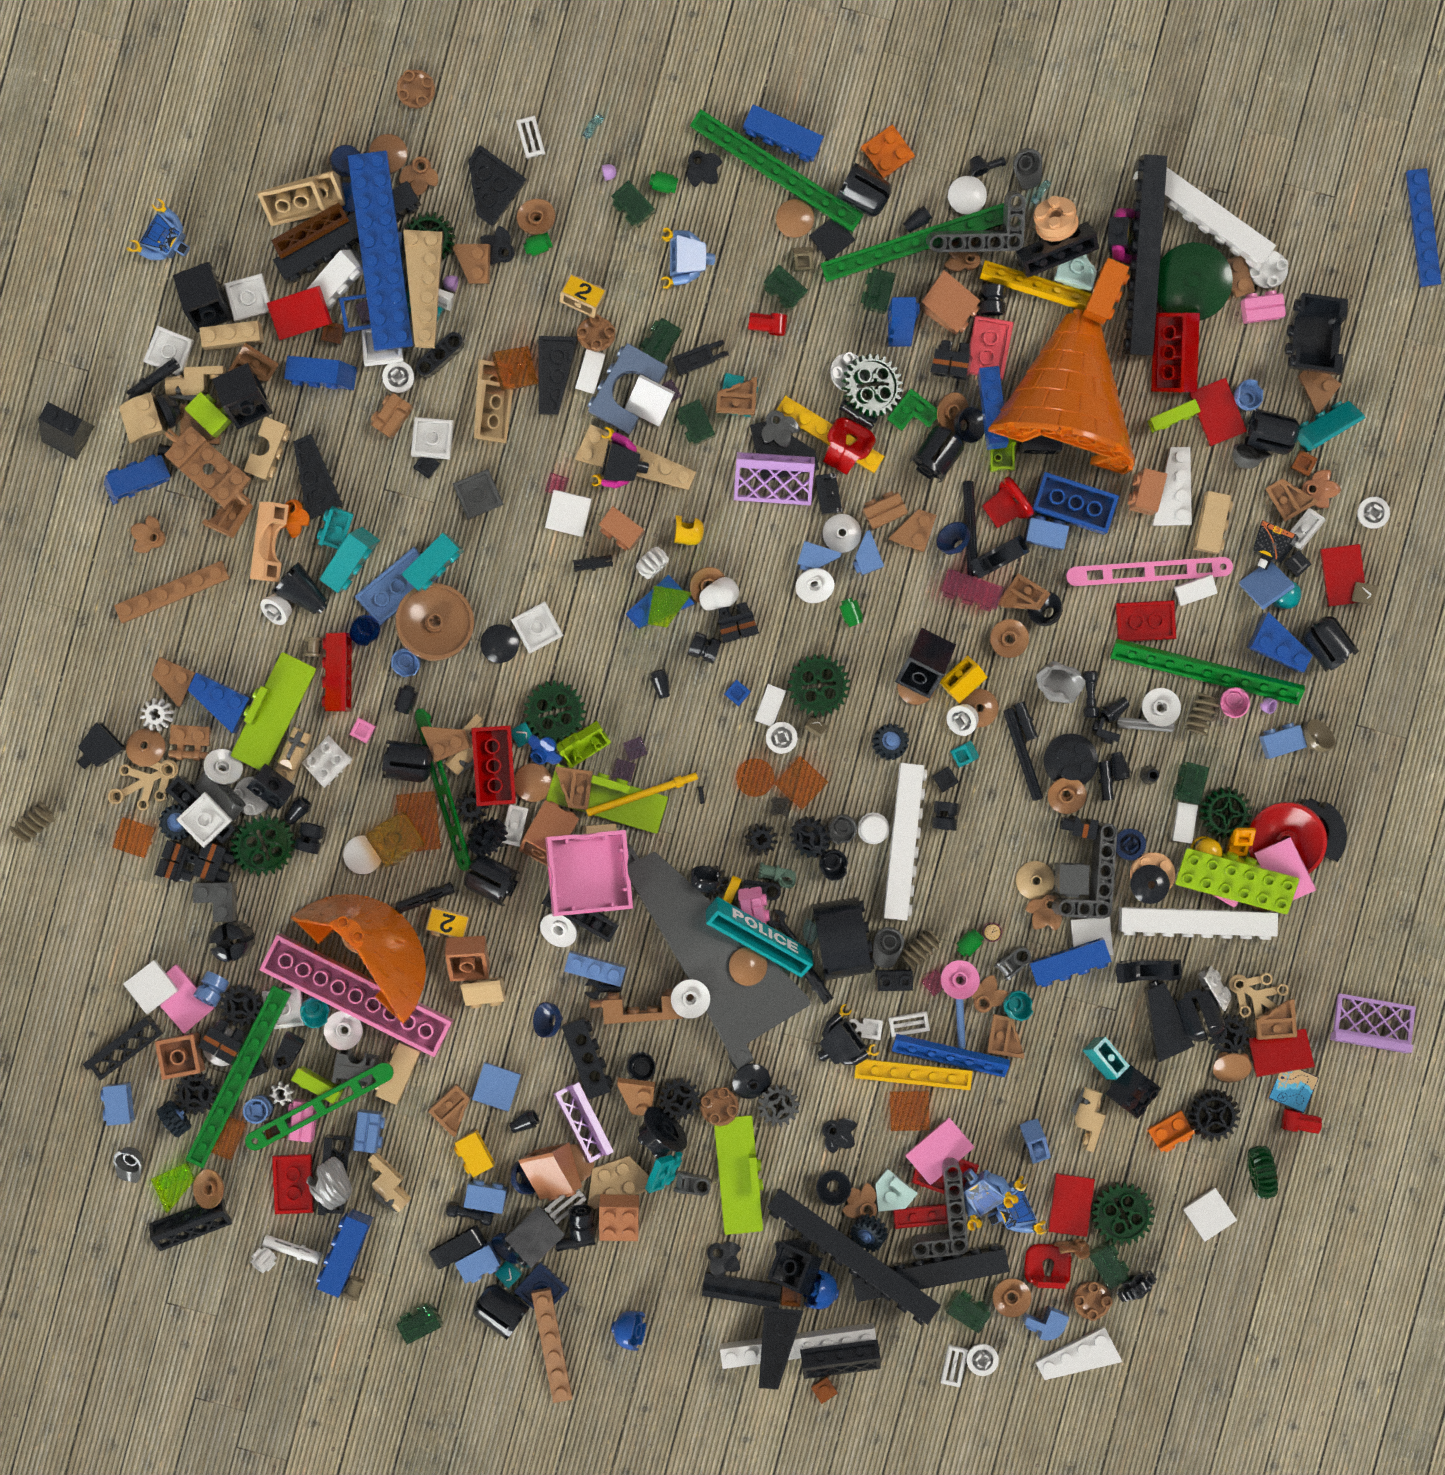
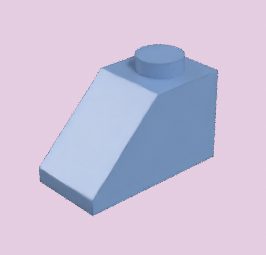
M870 530L866 531L855 555V562H853L856 573L860 572L861 576L884 567Z
M804 541L797 565L803 571L821 568L839 559L842 553Z
M1038 1118L1020 1124L1021 1133L1032 1163L1035 1164L1051 1158L1047 1140Z

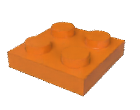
M893 124L860 148L883 179L915 158L914 153Z

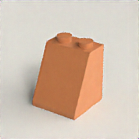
M943 270L922 300L920 311L954 335H957L959 331L963 333L969 325L966 321L970 315L974 317L980 309L977 306L980 300L948 272Z
M545 800L523 837L518 851L548 867L545 838L571 835L579 818L573 812L559 808V805L555 802Z
M569 1142L536 1149L519 1159L523 1171L540 1200L548 1198V1201L558 1199L560 1195L570 1197L575 1195L576 1191L582 1187Z

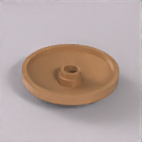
M433 583L426 591L422 590L420 592L414 588L404 596L397 609L395 626L400 641L408 651L422 659L440 661L457 655L465 648L473 633L474 616L469 602L459 591L444 584Z

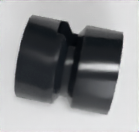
M985 284L981 286V297L984 301L981 302L980 314L987 316H1002L1006 314V303L1003 299L1006 298L1007 286L1000 284Z
M696 631L688 655L695 658L702 657L703 661L713 664L722 641L713 637L707 639L705 634Z
M935 801L934 812L936 816L933 817L932 828L957 831L958 820L955 816L959 813V803ZM944 811H948V817L943 816Z
M301 821L298 831L301 835L296 838L294 848L311 854H319L321 847L319 840L323 838L326 828Z
M585 1204L571 1207L568 1212L571 1239L576 1241L592 1239L595 1236V1226L593 1223L594 1209Z

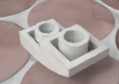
M586 349L575 389L594 394L605 358L604 353Z

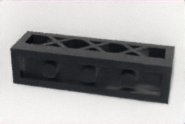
M148 1015L83 1063L87 1070L92 1069L101 1081L164 1033L152 1017ZM148 1025H151L157 1033L153 1037H144V1029ZM131 1038L140 1039L137 1049L128 1048ZM115 1050L124 1051L121 1061L113 1060ZM100 1061L109 1062L108 1070L103 1074L96 1067Z
M327 1134L324 1138L322 1163L333 1157L335 1152L337 1155L335 1157L340 1158L344 1163L346 1173H348L351 1136ZM335 1140L346 1141L345 1149L340 1153L334 1147ZM319 1202L318 1215L325 1216L327 1213L344 1214L345 1203L340 1205V1209L328 1210Z
M222 1197L221 1202L214 1208L206 1209L196 1205L149 1223L150 1239L159 1251H163L231 1225L232 1219L226 1212L225 1200ZM220 1217H223L225 1219L219 1222L214 1221L215 1219ZM199 1225H206L204 1228H196ZM181 1232H188L185 1235H178ZM162 1239H170L169 1241L164 1243L160 1242V1240Z
M705 1271L702 1296L779 1308L782 1285L724 1275L723 1279L719 1280L711 1272Z

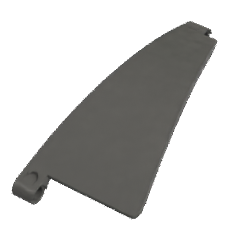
M627 844V868L631 884L668 943L687 978L698 980L707 987L710 994V1004L706 1012L726 1047L731 1064L738 1070L754 1060L747 1043L805 1009L811 1002L808 996L768 958H766V974L759 983L752 986H744L735 982L729 970L730 957L738 949L747 946L706 924V909L712 902L700 891L696 890L686 878L660 855L652 852L639 859L632 846Z

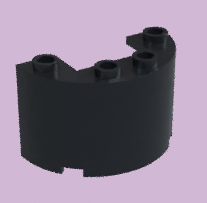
M1301 293L1299 299H1295L1291 325L1287 326L1286 336H1289V341L1286 343L1284 351L1288 355V366L1291 369L1340 375L1342 373L1344 354H1339L1341 324L1347 318L1349 299Z
M858 897L812 904L825 981L871 973V970L875 968L873 958L869 956V952H873L871 940L867 941L866 933H869L868 921L863 920L862 912H865L863 900L859 901Z

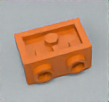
M1181 1110L1147 1128L1154 1143L1161 1152L1173 1150L1175 1144L1181 1141L1184 1143L1195 1134V1131L1190 1128V1124Z

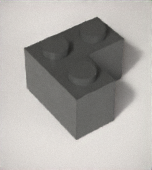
M237 881L193 883V903H213V922L236 921Z

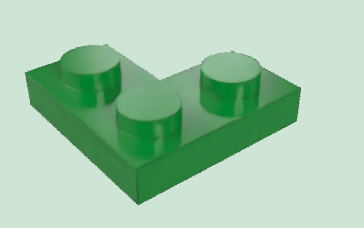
M913 389L908 391L887 418V421L901 432L913 417L928 428L937 419V408Z

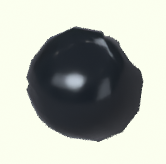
M831 849L821 855L819 869L825 878L835 881L846 876L848 860L842 851Z
M708 866L694 867L691 872L693 887L700 892L708 893L715 891L720 884L719 871Z
M637 1052L628 1059L626 1068L632 1079L648 1081L655 1074L656 1063L651 1055L645 1052Z

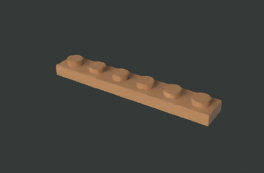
M219 561L118 603L114 607L121 623L124 624L227 581L230 577L224 562Z
M551 1287L533 1290L531 1295L553 1403L572 1400L573 1396Z

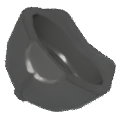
M1031 148L1021 149L1016 153L1013 160V170L1020 187L1024 190L1036 187L1042 177V157L1037 150Z
M1244 443L1235 444L1233 447V460L1239 468L1253 469L1262 460L1272 457L1268 451L1245 446Z
M885 927L877 932L874 939L873 961L879 967L891 968L901 954L904 938L899 930Z
M125 1147L113 1157L117 1176L124 1181L138 1183L144 1164L143 1156L136 1148Z

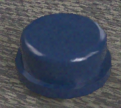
M341 145L332 152L330 164L335 173L342 177H350L348 155L360 154L355 147Z
M1132 828L1120 831L1117 834L1116 853L1126 860H1136L1142 856L1146 849V839L1143 834Z

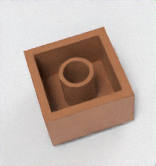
M1144 468L1137 474H1134L1132 480L1134 489L1129 494L1127 500L1128 510L1147 515L1157 513L1167 473Z
M614 506L611 507L598 524L601 528L600 532L608 539L612 537L616 539V545L624 551L627 549L632 551L645 534L643 528Z
M486 936L446 938L445 957L450 982L489 979L490 960Z
M198 1032L161 1038L155 1041L162 1080L197 1074L205 1070L202 1049L198 1047L200 1044Z
M600 1194L599 1241H638L639 1195Z

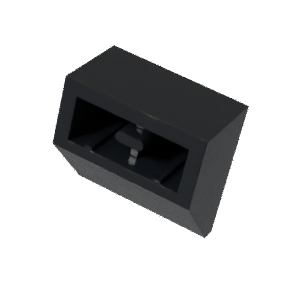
M1129 1064L1130 1066L1115 1080L1105 1094L1138 1119L1145 1113L1148 1105L1158 1096L1162 1088Z

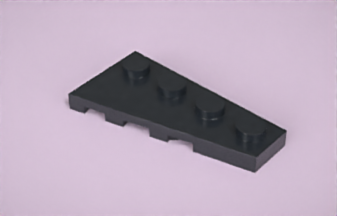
M538 337V415L559 414L577 337Z
M309 434L293 441L303 501L310 520L324 515L326 509L330 510L331 506L337 508L344 506L313 435Z
M765 1307L758 1388L779 1390L804 1310Z

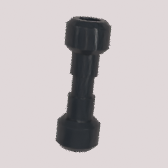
M1084 671L1083 678L1086 680L1087 698L1086 707L1083 708V716L1085 718H1097L1099 716V708L1096 706L1095 690L1096 682L1099 680L1098 672Z
M454 1201L448 1203L446 1210L448 1217H469L480 1221L482 1225L486 1226L492 1224L494 1217L493 1212L470 1210Z

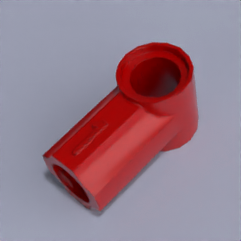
M750 312L748 330L785 336L788 316L780 313L768 315Z
M1284 1109L1281 1128L1294 1132L1299 1130L1319 1134L1322 1128V1118L1302 1114V1112L1292 1109Z

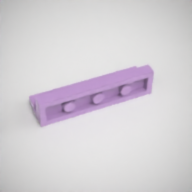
M579 1082L572 1083L554 1093L588 1163L614 1152ZM569 1091L572 1096L571 1103H564L560 1095ZM572 1109L579 1110L581 1114L579 1122L572 1120L570 1116ZM581 1126L588 1128V1139L580 1136ZM590 1143L595 1144L599 1150V1153L592 1157L588 1152Z

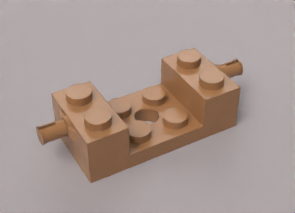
M192 426L180 436L176 435L171 429L167 430L168 432L164 435L173 443L171 448L164 454L165 457L223 509L226 510L235 499L240 500L245 506L251 501L242 493L252 482L251 478L219 453ZM206 464L214 466V472L210 475L203 472V467Z
M668 988L665 992H662V1008H659V1005H649L647 1009L632 1006L625 1010L624 995H619V992L607 993L601 1000H590V1009L603 1008L604 1024L683 1019L682 1016L675 1012L671 1004V994L674 988ZM687 995L686 999L689 1001L692 1000L693 995Z

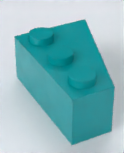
M363 527L350 532L319 580L337 593L348 590L353 583L351 581L352 578L361 571L362 565L370 557L381 540Z
M442 533L401 575L418 591H426L432 586V581L437 576L443 575L447 570L446 568L451 563H454L464 550L448 534Z

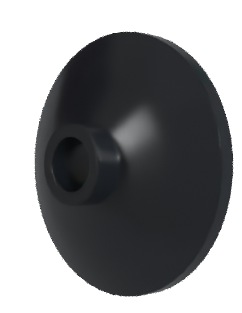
M1144 865L1133 873L1130 887L1136 899L1146 904H1154L1166 897L1170 881L1162 868L1155 865ZM1150 881H1153L1155 884L1153 888L1148 887Z
M756 1063L742 1066L736 1071L732 1079V1086L736 1094L746 1099L761 1096L762 1091L766 1092L770 1085L768 1070Z

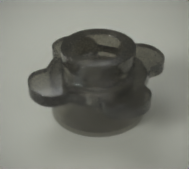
M774 796L771 799L773 803L771 814L774 816L777 814L789 815L788 804L790 799L788 797L778 798Z

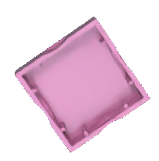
M626 830L545 838L552 916L633 909L631 880L627 868L628 848Z

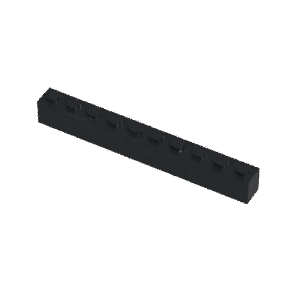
M1144 154L1139 156V159L1136 161L1138 178L1134 183V190L1137 191L1136 199L1133 201L1135 219L1132 220L1131 230L1134 231L1130 242L1132 259L1129 260L1128 265L1129 271H1131L1130 279L1127 282L1129 299L1126 301V310L1128 311V317L1124 323V329L1127 331L1126 338L1123 340V350H1125L1127 355H1153L1168 156Z
M781 1188L767 1208L770 1210L768 1214L777 1220L779 1217L786 1221L784 1225L792 1231L797 1229L802 1233L800 1237L808 1243L811 1240L817 1244L816 1249L824 1255L827 1252L834 1256L832 1260L839 1266L845 1264L850 1268L848 1270L850 1274L856 1278L860 1275L865 1279L864 1284L872 1290L876 1287L882 1291L880 1295L890 1302L893 1299L898 1303L896 1306L905 1314L907 1311L914 1315L912 1319L920 1325L923 1323L928 1325L941 1305Z

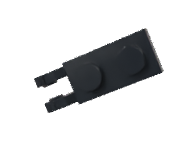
M719 340L711 344L707 343L672 357L679 377L729 356L728 351L720 352L714 356L711 352L712 349L723 346L725 344L724 341Z

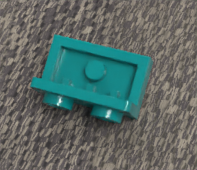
M331 506L330 510L326 509L323 516V521H326L324 528L319 529L316 538L320 540L318 545H326L338 550L347 537L354 513Z

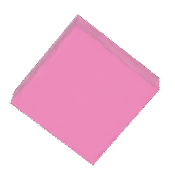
M358 717L349 735L367 744L376 726Z

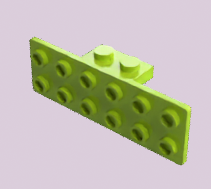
M285 652L280 654L265 686L255 690L252 696L254 699L252 705H248L245 709L243 716H245L244 721L246 724L231 753L232 757L258 770L264 764L270 765L317 671L315 667Z
M557 764V765H556V766H558V767L570 768V767H567V766H564V765H560V764ZM555 770L546 801H552L558 805L568 807ZM598 772V775L593 774L591 780L588 808L644 789L627 785L628 781L617 778L616 781L610 780L609 775ZM654 794L595 814V816L657 834L668 797ZM571 808L586 813V810Z
M1186 848L1175 881L1176 885L1278 913L1288 914L1299 883L1298 877L1261 868L1256 859L1252 857L1244 859L1238 857L1239 855L1233 852L1222 853L1221 857Z
M752 1115L736 1116L727 1125H714L725 1235L763 1231L760 1201L763 1180L758 1178V1171H762L761 1159L756 1158Z

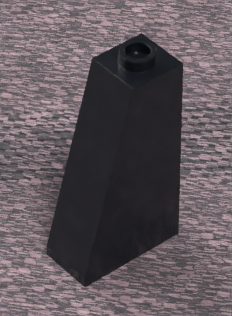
M1154 980L1147 984L1148 987L1144 988L1154 1057L1158 1062H1162L1195 1045L1187 1034L1183 1020L1165 982Z

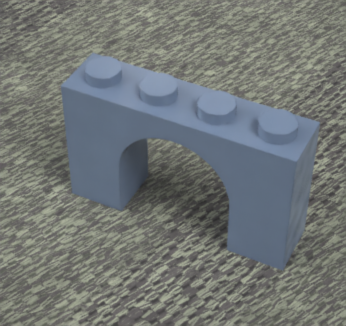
M627 343L625 347L621 346L617 353L618 360L608 368L607 373L609 375L607 379L600 382L597 388L599 393L596 398L594 396L591 398L587 407H589L588 411L590 414L630 436L639 421V417L615 402L613 398L615 383L624 375L638 374L660 384L668 371V366Z

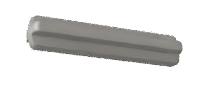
M1119 717L1116 721L1118 728L1173 732L1175 727L1174 723L1164 727L1155 726L1146 719Z

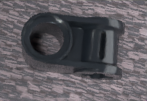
M287 1031L273 1058L274 1066L279 1070L289 1068L301 1051L305 1039ZM285 1056V1061H287V1063L282 1065V1060L280 1058Z

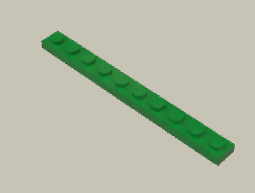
M700 109L690 124L692 129L852 233L864 215L836 198L705 111Z
M1004 203L820 263L825 281L828 283L931 249L926 244V237L934 231H977L1003 225ZM940 237L933 240V246L939 245ZM955 237L952 241L959 240V237Z
M1120 639L1115 640L1110 653L1111 659L1228 688L1238 687L1248 693L1299 705L1305 691V685Z
M276 985L272 986L185 1160L201 1168L205 1167L292 993Z

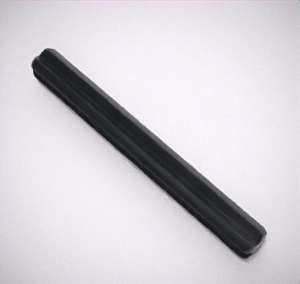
M964 481L965 525L970 531V539L966 547L968 577H977L973 573L970 563L971 560L978 557L974 482Z
M1013 708L1005 709L1003 713L1032 800H1040L1043 798L1015 711Z

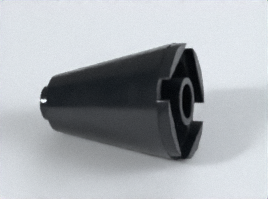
M299 562L284 575L280 583L272 590L275 594L313 614L317 612L321 614L328 606L325 603L327 601L326 597Z

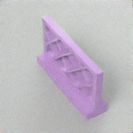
M737 452L734 500L811 505L815 457ZM740 468H748L752 474L744 479L739 474ZM762 469H766L772 474L766 480H763L758 474ZM781 471H788L791 476L783 482L777 474ZM801 472H810L809 479L804 483L797 477ZM754 476L761 482L755 489L748 483ZM775 477L780 485L773 490L767 483ZM792 479H795L800 484L794 491L786 485ZM744 484L751 491L747 495H738V489ZM763 486L771 492L766 497L760 496L757 493ZM782 487L790 493L785 498H780L776 494ZM803 488L808 493V499H799L795 494Z
M1339 993L1337 995L1334 1027L1330 1040L1401 1053H1412L1413 1045H1411L1416 1007ZM1342 1000H1350L1354 1007L1346 1012L1342 1007ZM1364 1002L1369 1003L1373 1009L1367 1015L1359 1008ZM1382 1006H1387L1392 1012L1385 1019L1378 1011ZM1355 1009L1362 1016L1356 1023L1348 1015ZM1402 1009L1410 1010L1409 1018L1403 1022L1397 1013ZM1374 1012L1381 1020L1375 1026L1368 1020V1017ZM1392 1016H1395L1400 1023L1394 1030L1386 1022ZM1344 1017L1352 1025L1346 1030L1339 1029L1340 1020ZM1363 1020L1371 1028L1366 1033H1361L1357 1027ZM1382 1024L1390 1032L1385 1036H1380L1376 1031V1028ZM1401 1027L1407 1032L1406 1040L1399 1039L1395 1034Z

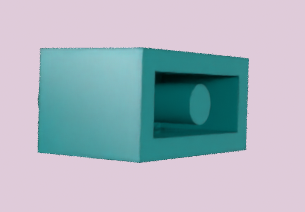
M1106 1036L1095 1037L1082 1050L1106 1080L1118 1079L1130 1066Z

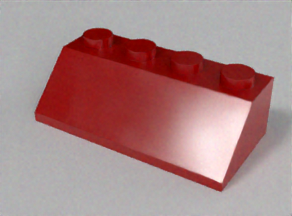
M1156 313L1151 392H1197L1200 313Z
M326 633V637H323L322 642L323 649H326V657L322 659V667L325 668V676L322 677V687L325 688V696H322V707H325V711L351 712L352 634Z
M511 725L471 728L477 806L516 804Z

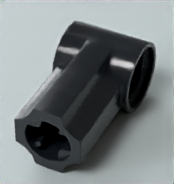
M744 879L743 888L761 887L762 894H766L768 900H776L780 897L781 888L777 883ZM770 886H775L778 889V893L774 897L769 896L766 892Z

